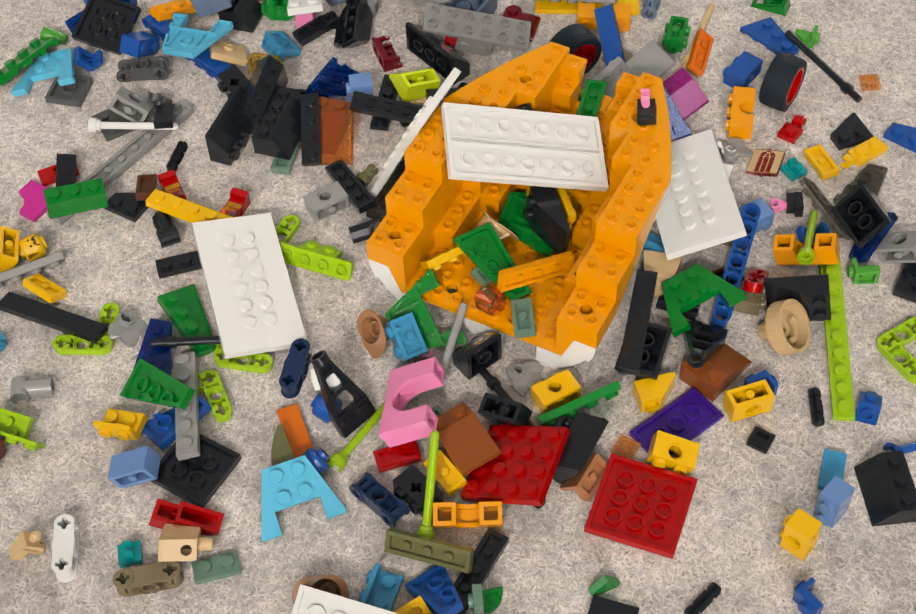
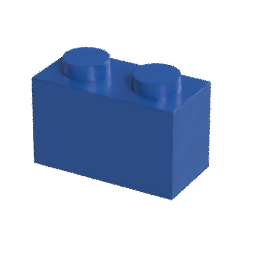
M144 31L122 34L119 52L135 58L156 55L160 49V37Z
M744 51L734 59L730 66L724 69L723 83L732 88L734 86L747 87L761 73L763 60Z

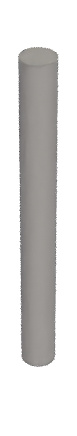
M461 302L441 360V365L445 369V376L468 308L467 304Z

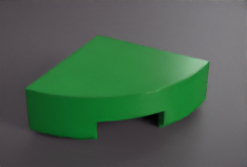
M603 575L588 590L591 596H598L618 587L621 583L617 577Z
M502 586L482 591L485 614L492 613L500 605L503 597Z

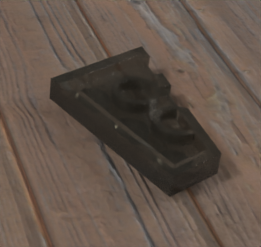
M869 163L855 177V180L844 188L840 195L837 194L834 197L833 203L837 204L861 182L878 197L888 168Z

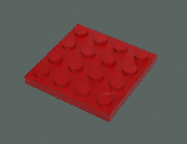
M490 425L487 432L499 448L501 455L470 472L460 497L469 502L502 501V504L542 506L570 431L567 427L520 426L519 428L511 425Z
M611 453L584 527V532L673 559L698 479Z

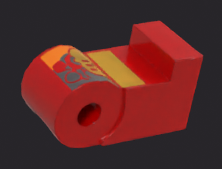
M174 169L157 175L160 187L164 192L187 200Z
M232 188L230 198L220 212L231 217L243 216L251 204L249 193Z

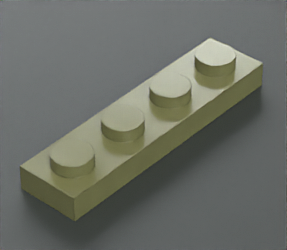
M391 527L386 530L384 552L467 574L472 571L473 548Z

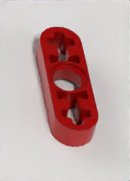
M757 268L751 269L745 277L743 290L751 293H761L765 287L764 278L769 277V272Z

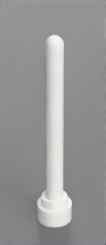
M89 118L88 130L90 133H98L102 129L176 130L178 129V124L174 123L173 128L154 129L153 122H102L98 118Z

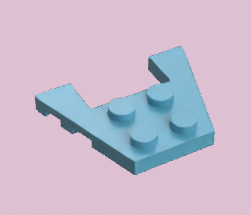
M174 13L172 16L173 22H170L169 25L170 31L166 34L161 49L163 54L194 59L234 28L232 21L218 19L210 31L186 28L185 25L190 20L188 15Z
M59 49L56 52L45 53L43 56H39L13 87L11 94L13 96L26 95L29 93L33 82L58 76L57 81L60 86L75 83V70L73 68L75 62L72 49Z
M305 455L261 470L262 542L282 536L275 512L320 497L327 519L347 512L346 508Z

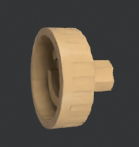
M786 299L770 304L766 312L765 322L758 326V333L761 340L769 341L772 348L778 354L786 356L802 353L807 349L811 338V326L807 312L802 304L795 299Z

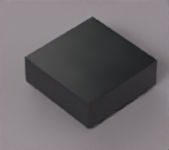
M755 427L746 445L767 454L776 435Z

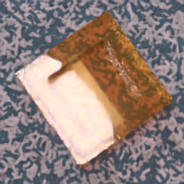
M878 74L859 75L858 79L862 91L881 90Z
M621 434L611 453L633 460L641 447V443Z

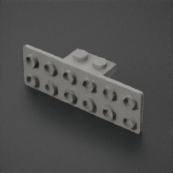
M427 2L422 31L457 38L455 50L479 55H490L492 45L528 51L531 22Z
M651 40L626 63L619 56L610 61L608 66L601 72H598L592 80L607 82L605 95L614 98L616 83L624 72L639 77L643 72L662 77L675 65V62Z

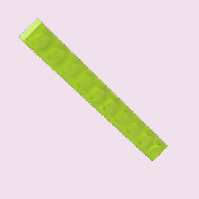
M839 253L838 264L819 265L820 275L828 274L831 320H824L831 411L832 420L855 421Z

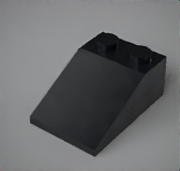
M862 182L831 209L859 249L891 223L882 202Z
M530 187L529 195L526 196V208L523 209L525 221H528L530 229L556 254L566 252L571 230L556 188Z
M828 274L764 278L767 306L776 301L795 299L806 310L809 321L831 320Z
M653 323L648 324L639 376L657 380L668 352L672 328ZM621 350L615 365V370H618Z

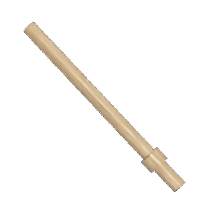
M710 3L697 31L700 29L705 31L715 9L714 4ZM695 36L691 42V45L686 55H684L681 60L680 69L682 67L686 71L688 69L686 68V65L694 43Z

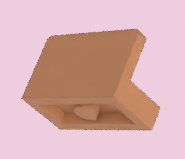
M591 453L581 472L561 484L560 488L563 491L574 490L582 500L586 502L591 501L600 486L607 463L598 453Z

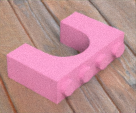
M436 357L390 371L379 428L380 438L390 448L429 437L430 433L437 429L438 417L428 404L404 411L408 402L416 395L443 386L445 369Z

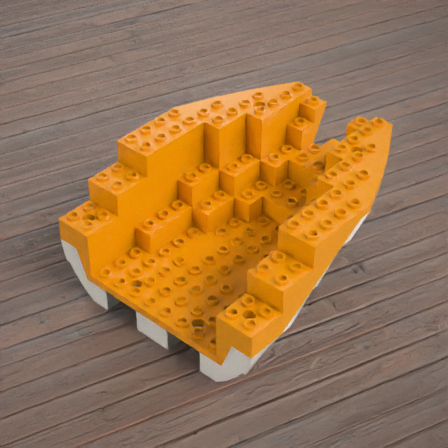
M550 42L482 75L442 100L405 150V171L385 197L387 214L366 242L369 264L375 277L381 280L397 300L404 296L430 270H423L420 262L455 246L454 238L475 228L484 215L481 210L498 222L509 193L527 192L528 185L448 179L441 112L443 102L515 109L519 105L530 103L533 111L576 115L580 104L578 98L587 59L569 54V47ZM624 72L616 83L615 97L604 95L598 119L609 188L606 192L573 189L571 204L577 212V219L573 223L567 251H571L575 255L572 269L567 274L528 285L532 292L525 298L532 297L536 336L518 339L536 346V360L556 368L573 366L585 360L589 362L593 358L620 308L627 285L638 263L650 229L659 214L670 187L671 136L662 78L645 72L640 77ZM641 89H650V99L655 98L657 108L656 125H637V99H641ZM509 236L501 240L516 266L546 258L523 242ZM464 253L459 255L460 259L452 263L446 261L442 263V268L434 271L441 286L422 295L428 309L433 304L457 314L460 302L468 305L462 323L464 331L477 336L484 332H499L501 340L505 334L515 337L511 302L493 283L484 291L481 290L482 288L470 275L471 271L477 266ZM449 289H453V290H456L457 292L448 293L447 291H448Z

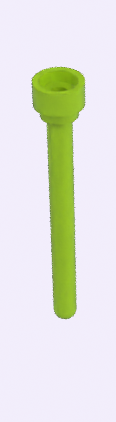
M817 210L810 212L804 246L798 251L797 260L802 265H809L814 261L815 252L812 249L818 217Z
M385 401L342 451L331 455L328 459L330 467L338 466L339 469L337 471L339 472L347 465V457L382 418Z
M433 430L430 433L423 521L419 530H417L418 535L434 539L435 531H433L431 523L439 446V432L437 430Z

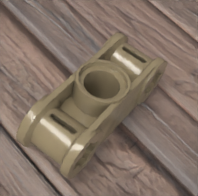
M177 561L159 562L120 569L115 572L112 580L120 596L130 597L177 588L183 583L184 575Z

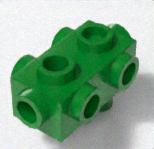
M671 16L670 22H666L664 33L667 34H663L661 45H664V50L675 54L677 52L682 53V49L687 48L688 38L686 36L689 37L691 26H688L689 18Z

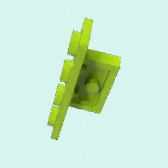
M313 240L306 241L299 247L284 242L279 243L286 264L345 281L351 280L353 262L341 259L343 251L338 250L336 247L330 245L323 246Z
M0 408V436L5 437V442L17 445L19 441L24 443V448L36 451L37 447L44 449L46 446L45 444L28 439L35 418Z

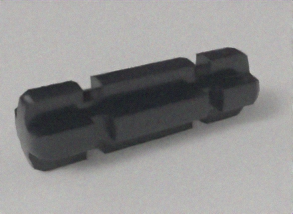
M185 141L177 143L166 165L167 171L177 170V164H180L185 154L183 152H186L188 148Z
M817 387L809 388L807 393L808 398H810L811 422L815 427L824 426L822 399H820L821 391Z
M715 582L710 583L707 590H704L692 602L693 604L684 610V614L702 613L713 602V599L721 594V587Z

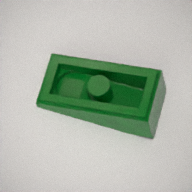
M753 0L750 7L786 16L791 4L790 0H764L763 4L757 3L758 0Z

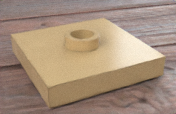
M217 40L209 47L211 59L244 67L247 64L245 46Z

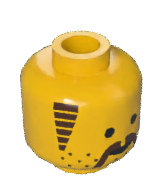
M32 233L19 240V254L22 259L27 258L29 262H33L46 256L49 247L42 235L38 236L36 233Z

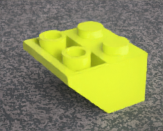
M420 68L389 74V78L403 102L420 99L426 96V89H439L441 83L433 68Z

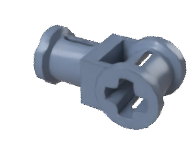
M643 0L641 16L647 19L655 18L657 15L656 10L659 9L661 0Z

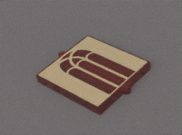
M754 149L746 173L760 177H777L786 154L785 151Z

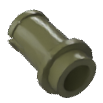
M369 164L363 172L356 175L364 186H367L370 180L379 172L378 168L372 171L376 167L374 164Z

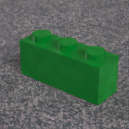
M102 178L43 190L50 219L108 207Z

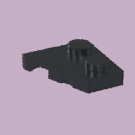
M855 112L830 135V139L839 151L859 145L873 137Z
M114 193L107 201L108 207L104 209L132 222H136L149 207L146 206L145 200L136 201L135 193Z

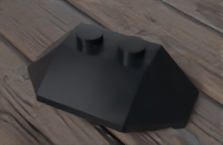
M366 0L346 1L347 5L339 16L342 19V24L336 28L334 40L336 48H354L366 44L370 40L373 15Z

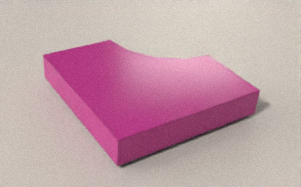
M31 179L18 191L19 195L24 198L23 207L19 211L20 215L36 222L45 214L48 209L43 190L49 188Z

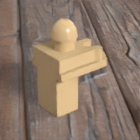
M22 531L19 533L17 540L8 548L10 559L18 561L23 559L28 553L43 555L46 545L45 541L41 538V531Z

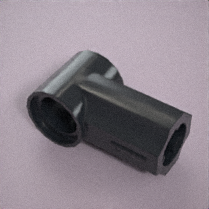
M160 211L155 212L152 220L157 230L156 234L161 247L164 248L180 243L176 226H173L169 214Z
M376 217L373 220L348 227L353 244L369 239L375 231L374 224L381 222L384 218Z

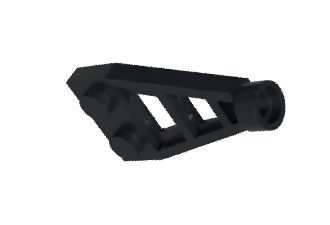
M698 320L688 321L691 329L683 333V340L688 364L693 368H700L724 346L728 329H724L719 325L710 326Z
M322 350L315 353L310 358V361L313 364L330 420L338 433L343 438H346L369 419L376 410L368 396L330 360L326 351ZM334 373L341 383L331 391L326 379ZM346 390L353 396V402L340 411L336 402V396Z

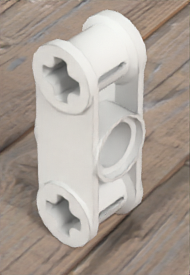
M63 514L57 517L54 522L51 567L56 573L57 579L60 582L67 583L72 581L77 574L79 528L75 525V520L71 515Z

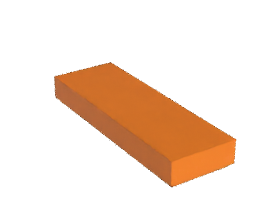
M703 29L698 30L686 65V68L700 77L704 74L714 38Z
M297 403L276 410L294 457H300L307 449L314 448Z

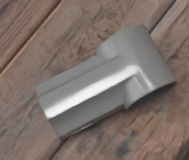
M16 376L11 380L10 400L14 403H18V401L29 402L30 398L53 396L54 380L52 377L29 379L26 376Z

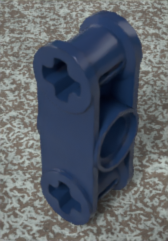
M303 338L296 339L291 344L279 378V384L282 387L281 393L288 399L295 398L300 393L303 381L306 379L305 375L308 373L310 358L312 357L309 351L310 344Z
M365 472L363 478L356 484L349 486L350 492L382 518L391 528L396 526V522L402 516L410 513L405 502L392 494L368 472Z

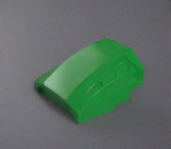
M263 0L261 12L270 20L288 21L293 17L288 16V0Z

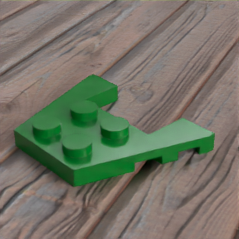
M510 192L498 223L513 232L519 238V241L544 257H550L553 250L530 229L528 221L524 219L523 209L526 208V193Z
M698 263L661 283L674 338L691 329L689 322L683 316L684 312L718 294L721 295L730 308L746 299L743 291Z
M433 269L428 270L385 314L389 322L412 312L427 349L446 346L452 330L450 329L440 334L422 297L423 294L441 286ZM462 327L456 344L469 342Z

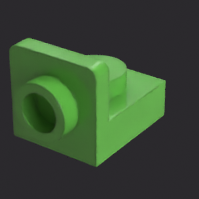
M815 25L813 32L799 29L795 31V35L812 49L815 43H819L821 33H818L819 26Z
M851 259L850 265L847 266V277L852 279L853 284H872L878 282L881 272L879 265L858 266L857 259Z

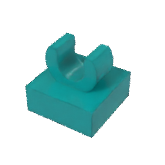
M796 157L789 159L786 164L780 166V171L791 182L805 176L808 172L803 164L796 160Z
M132 540L123 541L122 544L117 545L120 568L143 564L140 540L134 542Z

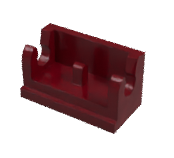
M389 36L373 37V51L384 72L403 67L400 57L397 56L392 47V43L382 44L383 41L390 40Z

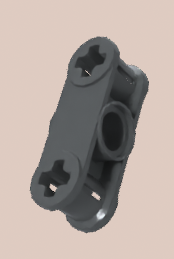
M163 56L120 60L118 62L119 71L116 74V79L119 82L165 80L168 77L167 68L169 67V60Z

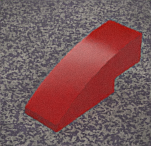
M157 498L149 526L163 529L165 524L194 526L201 528V535H218L224 513L180 501L179 505Z

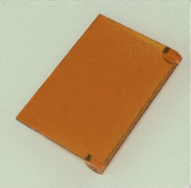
M353 110L321 112L322 165H330L340 159L345 164H353Z

